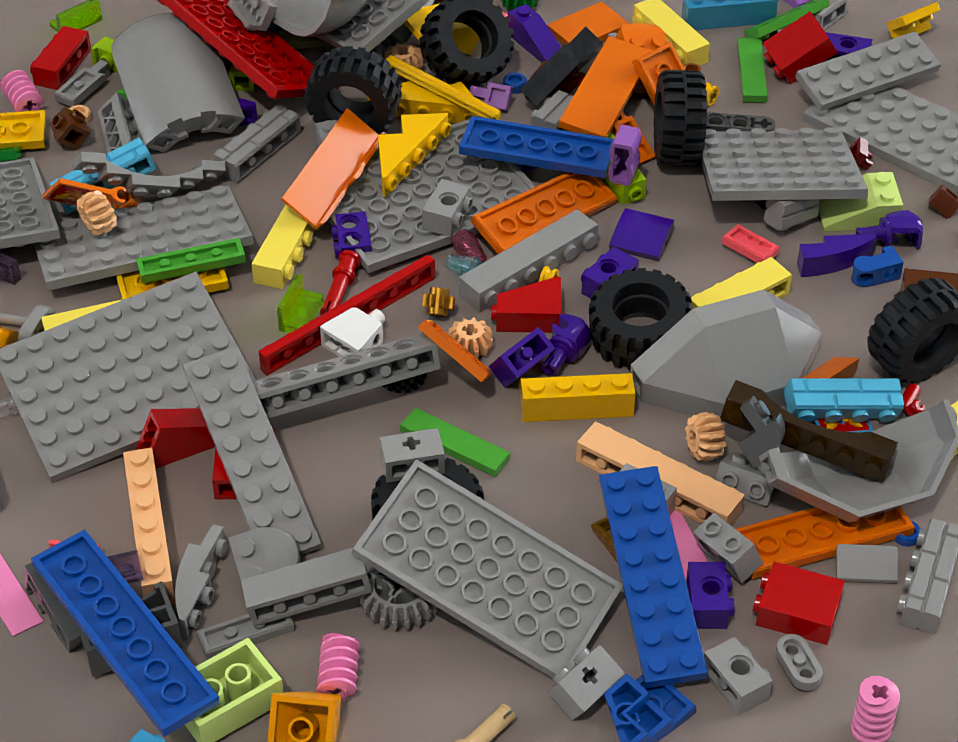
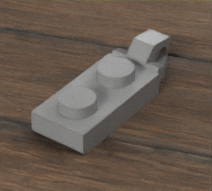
M100 60L92 68H82L55 92V100L70 107L80 104L104 83L111 74L109 63Z

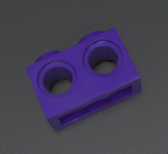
M366 211L335 214L336 225H331L332 240H338V242H334L335 258L339 257V254L344 250L355 252V249H361L363 252H371L372 247ZM349 222L356 224L353 228H345L342 225ZM351 236L353 239L359 241V243L356 245H347L346 237Z

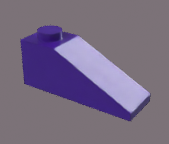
M527 4L508 12L510 20L508 25L509 28H513L514 32L512 39L541 63L543 61L547 62L561 48L542 17Z

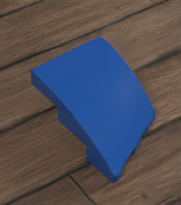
M626 674L604 693L620 742H657L696 713V705L672 684L645 689L642 675L634 680L629 674Z

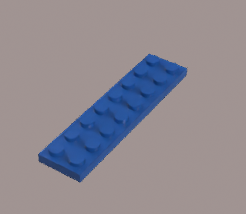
M658 466L599 475V483L645 689L708 679V671Z
M85 529L31 558L34 569L163 737L220 704L219 696Z

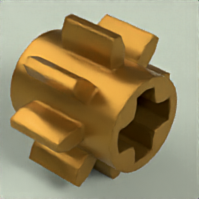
M430 287L429 294L423 293L422 306L428 308V315L447 317L448 310L454 311L455 298L454 296H449L450 289Z

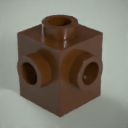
M63 107L50 123L56 141L74 150H77L91 133L85 121L86 118L80 111Z

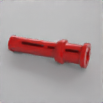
M344 250L339 254V264L332 271L333 282L320 309V315L340 305L348 285L354 282L355 270L361 265L360 256L356 252Z

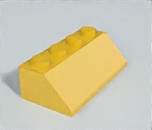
M632 373L518 378L523 422L634 417L636 393Z

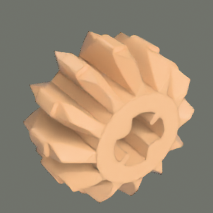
M406 42L404 44L396 43L395 46H388V50L385 51L384 55L385 59L393 55L422 70L423 58L421 48H417L415 44L408 45Z
M99 190L88 192L77 200L79 217L87 227V230L93 235L105 234L116 227L117 217L114 214V209L102 192Z
M463 317L462 322L454 321L453 326L449 328L448 334L477 359L479 356L486 357L488 351L493 346L491 327L485 324V320L477 322L475 317L472 320H467Z
M708 412L698 413L688 418V426L685 427V439L687 440V448L690 449L692 458H696L698 461H711L723 455L724 447H726V434L724 433V424L721 423V418L714 413Z

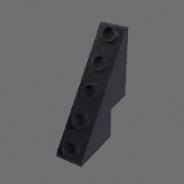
M585 26L568 45L564 44L520 89L525 94L526 100L534 103L536 106L541 104L596 57L603 47V43Z

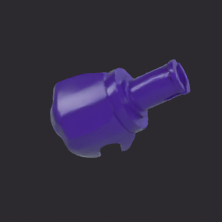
M909 210L888 213L885 217H880L879 223L876 226L856 228V234H876V241H880L883 247L891 246L892 241L898 243L899 240L896 233H906L909 241L914 244L916 249H920L923 238L922 221Z
M560 314L559 326L552 324L553 337L549 341L555 349L541 365L543 372L547 375L551 373V376H556L563 363H571L575 359H579L588 349L591 330L580 317Z

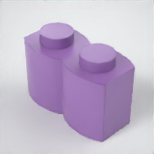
M621 124L618 128L609 151L611 164L608 176L611 183L629 186L640 162L638 148L642 139L641 131L637 127Z

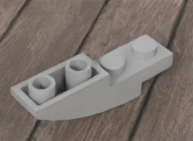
M212 524L200 546L189 543L179 565L176 578L175 600L182 638L188 639L193 629L199 627L203 610L206 605L209 606L213 601L215 590L212 588L211 579L215 573L217 561L220 557H224L228 547V541L225 540L224 528L222 526Z

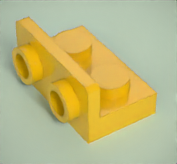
M938 2L887 22L886 24L892 39L915 31L917 34L931 29L929 20L933 19V13L940 11Z

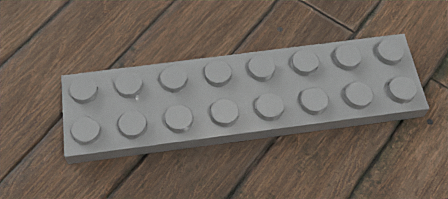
M234 346L183 364V370L249 530L259 527H276L285 531L295 539L299 547L300 556L320 549L321 542L238 347Z

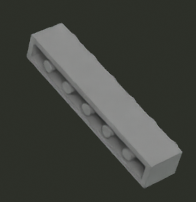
M576 209L459 277V296L479 313L497 303V294L526 286L540 278V274L545 266L550 267V270L556 269L587 249H591L597 244L598 224Z

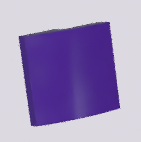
M625 208L616 225L609 248L615 247L627 254L659 262L663 248L668 243L674 220Z

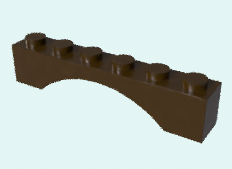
M735 380L726 398L720 416L721 421L749 432L754 430L740 409L744 401L754 395L758 401L761 400L765 403L770 412V419L779 413L782 415L785 423V435L781 444L883 483L898 442L873 432H843L811 424L781 408L763 390Z

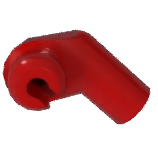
M914 383L909 384L902 394L904 401L903 410L908 417L925 411L924 404L920 406V400H916L921 390Z

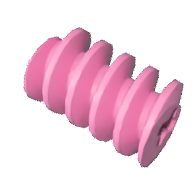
M14 70L1 79L0 88L16 112L36 111L41 108L43 98L25 71Z
M329 633L322 636L316 692L342 695L341 702L346 700V697L354 695L357 689L355 683L358 677L356 673L358 671L357 662L359 660L360 644L359 641L352 637L339 633Z
M870 676L865 678L860 685L851 724L852 734L860 742H885L891 736L900 701V693L897 686L889 679L881 676Z

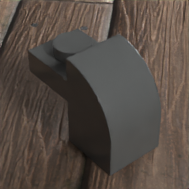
M753 395L744 401L740 409L754 430L744 435L739 441L738 446L755 468L761 464L760 455L767 450L780 446L785 435V423L780 413L770 419V412L765 403L761 400L758 401Z

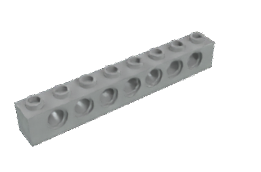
M421 333L252 382L267 418H272L441 369L436 343L427 335Z

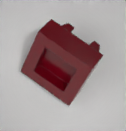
M859 137L849 148L857 166L868 170L873 165V162L870 161L873 154L868 151V141Z

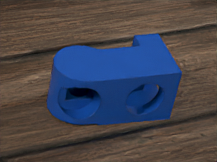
M892 245L883 247L881 254L870 257L859 256L854 260L851 280L860 287L875 286L901 279L904 262Z

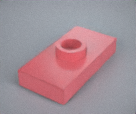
M739 224L722 237L723 245L756 263L770 257L774 258L779 254L780 246Z

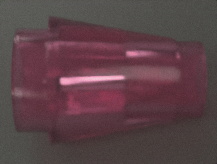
M462 229L453 236L451 241L453 249L473 263L474 266H479L486 261L487 256L472 231Z

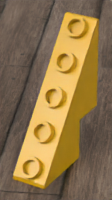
M412 81L401 83L402 96L395 116L397 118H401V115L448 113V123L456 124L471 119V116L480 117ZM462 82L451 84L473 96Z
M448 113L401 115V134L378 135L383 197L394 191L397 184L408 177L412 169L422 163L424 157L430 151L435 150L444 138L448 137L452 129V125L448 123Z

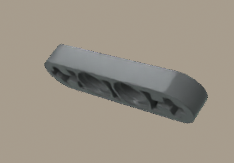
M707 112L706 129L726 131L728 129L751 131L754 128H761L766 132L775 131V121L769 117ZM710 123H719L721 125H711ZM734 125H743L745 127H736Z

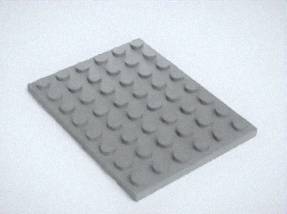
M468 119L453 124L448 137L444 138L435 150L430 151L424 157L422 163L413 168L408 177L398 183L395 190L386 197L382 196L379 153L376 150L365 165L362 174L347 188L346 194L328 218V222L331 225H336L335 214L366 211L372 251L363 252L361 249H355V252L360 256L361 265L370 273L479 234L480 232L470 222L472 216L536 186L515 163L459 154V145L470 121ZM441 179L470 186V197L473 198L470 212L465 213L461 227L456 228L451 237L422 230V209ZM349 222L343 224L342 226L345 228H353L356 226V224ZM351 236L346 237L347 245H356L359 243V241L353 239Z
M193 272L0 348V373L51 483H54L119 456L123 452L136 449L150 409L199 408L183 370V364L237 346L197 272ZM240 352L241 357H242V359H243V361H244V364H245V366H246V368H247V371H248V373H249V375H250L251 380H252V381H255L256 379H255L253 373L251 372V370H250L248 364L246 363V361H245V359H244L242 353Z

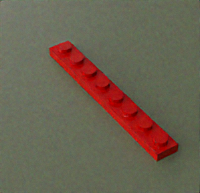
M426 255L414 261L412 264L372 285L358 295L351 297L349 300L330 309L328 312L309 321L286 336L265 346L258 351L260 370L268 376L320 346V326L351 308H358L366 314H370L375 309L381 311L435 279V259L430 255Z

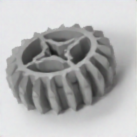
M371 567L370 572H367L372 592L359 596L365 616H370L373 624L380 622L383 629L388 625H392L394 631L397 630L398 626H404L408 631L410 625L414 624L420 627L422 620L429 622L431 614L436 613L438 607L375 568Z

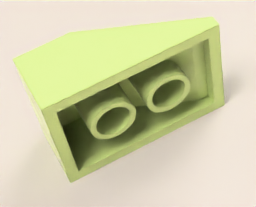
M893 172L866 173L862 175L868 187L867 199H821L818 205L820 206L819 218L823 232L856 230L857 227L876 226L879 223L880 217H885L888 213L902 211L903 203Z

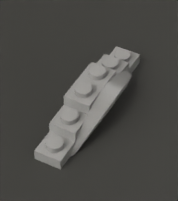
M80 152L72 160L73 170H81L85 174L98 172V181L108 182L109 185L125 187L126 193H133L134 196L157 194V197L160 198L172 196L179 188L192 189L202 180L215 181L226 171L225 161L201 160L186 173L171 176H152L119 167L106 160V153Z

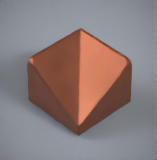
M941 184L930 196L929 204L944 217L950 218L958 209V196L944 184Z

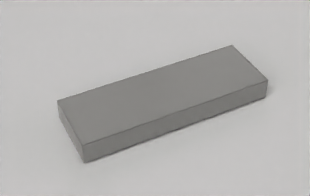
M248 613L197 630L196 632L202 650L208 660L246 638H249L253 644H257L295 631L291 616L253 626Z

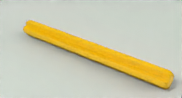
M393 55L386 58L390 63V68H394L398 75L480 117L500 120L501 111Z

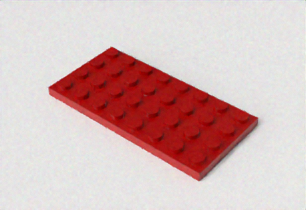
M157 0L160 4L172 10L174 16L187 23L189 29L201 35L204 42L215 47L222 57L230 60L237 70L244 72L252 83L265 90L268 97L275 100L279 98L293 99L295 97H304L305 88L314 65L271 28L268 27L267 31H250L246 29L242 21L233 14V10L228 5L229 0Z

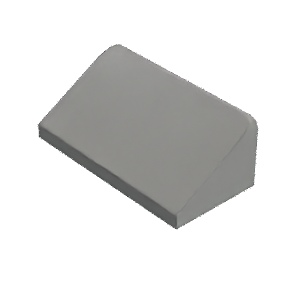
M837 0L815 16L823 30L846 15L848 0Z
M838 544L835 553L836 578L850 582L897 583V547Z

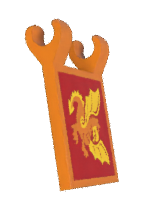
M60 178L43 193L42 199L77 206V200L82 195L99 190L106 196L110 204L112 202L115 205H122L125 203V199L118 198L117 193H126V188L118 186L107 189Z

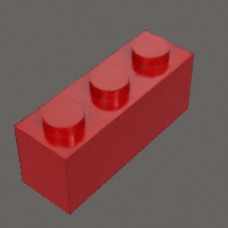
M62 26L49 44L43 48L36 60L31 63L30 73L32 74L34 85L58 90L63 86L91 51L88 31Z

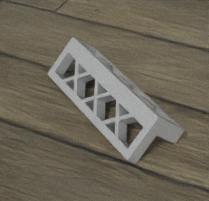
M116 93L98 110L107 154L139 137L142 140L128 99Z

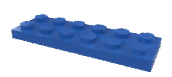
M471 116L459 145V154L606 178L611 164L609 151L614 139Z

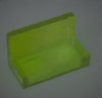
M88 0L56 14V18L49 21L50 27L58 33L62 26L82 30L102 21L100 1Z
M297 274L277 306L279 331L290 333L309 321L314 320L324 303L323 294L304 290L303 275Z

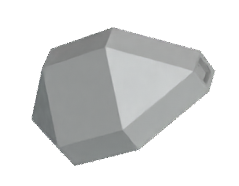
M764 289L693 308L631 364L630 373L633 375L635 393L642 403L692 416L708 412L720 417L726 398L735 380L763 390L771 400L781 407L785 405L784 388L790 378H803L810 370L819 352L822 332L809 314Z
M946 399L926 411L871 431L898 442L883 483L801 451L781 453L779 447L767 450L759 456L768 485L850 523L924 501L935 494L958 446L956 411L950 405L949 400Z

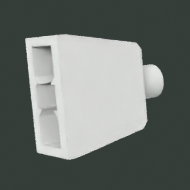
M351 308L320 326L321 346L340 357L382 345V324L386 320L385 316L378 309L373 310L370 314H366L358 308Z

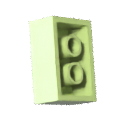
M249 638L196 666V669L219 696L220 704L188 722L185 726L197 742H215L268 712L271 707L272 693H284L281 677Z

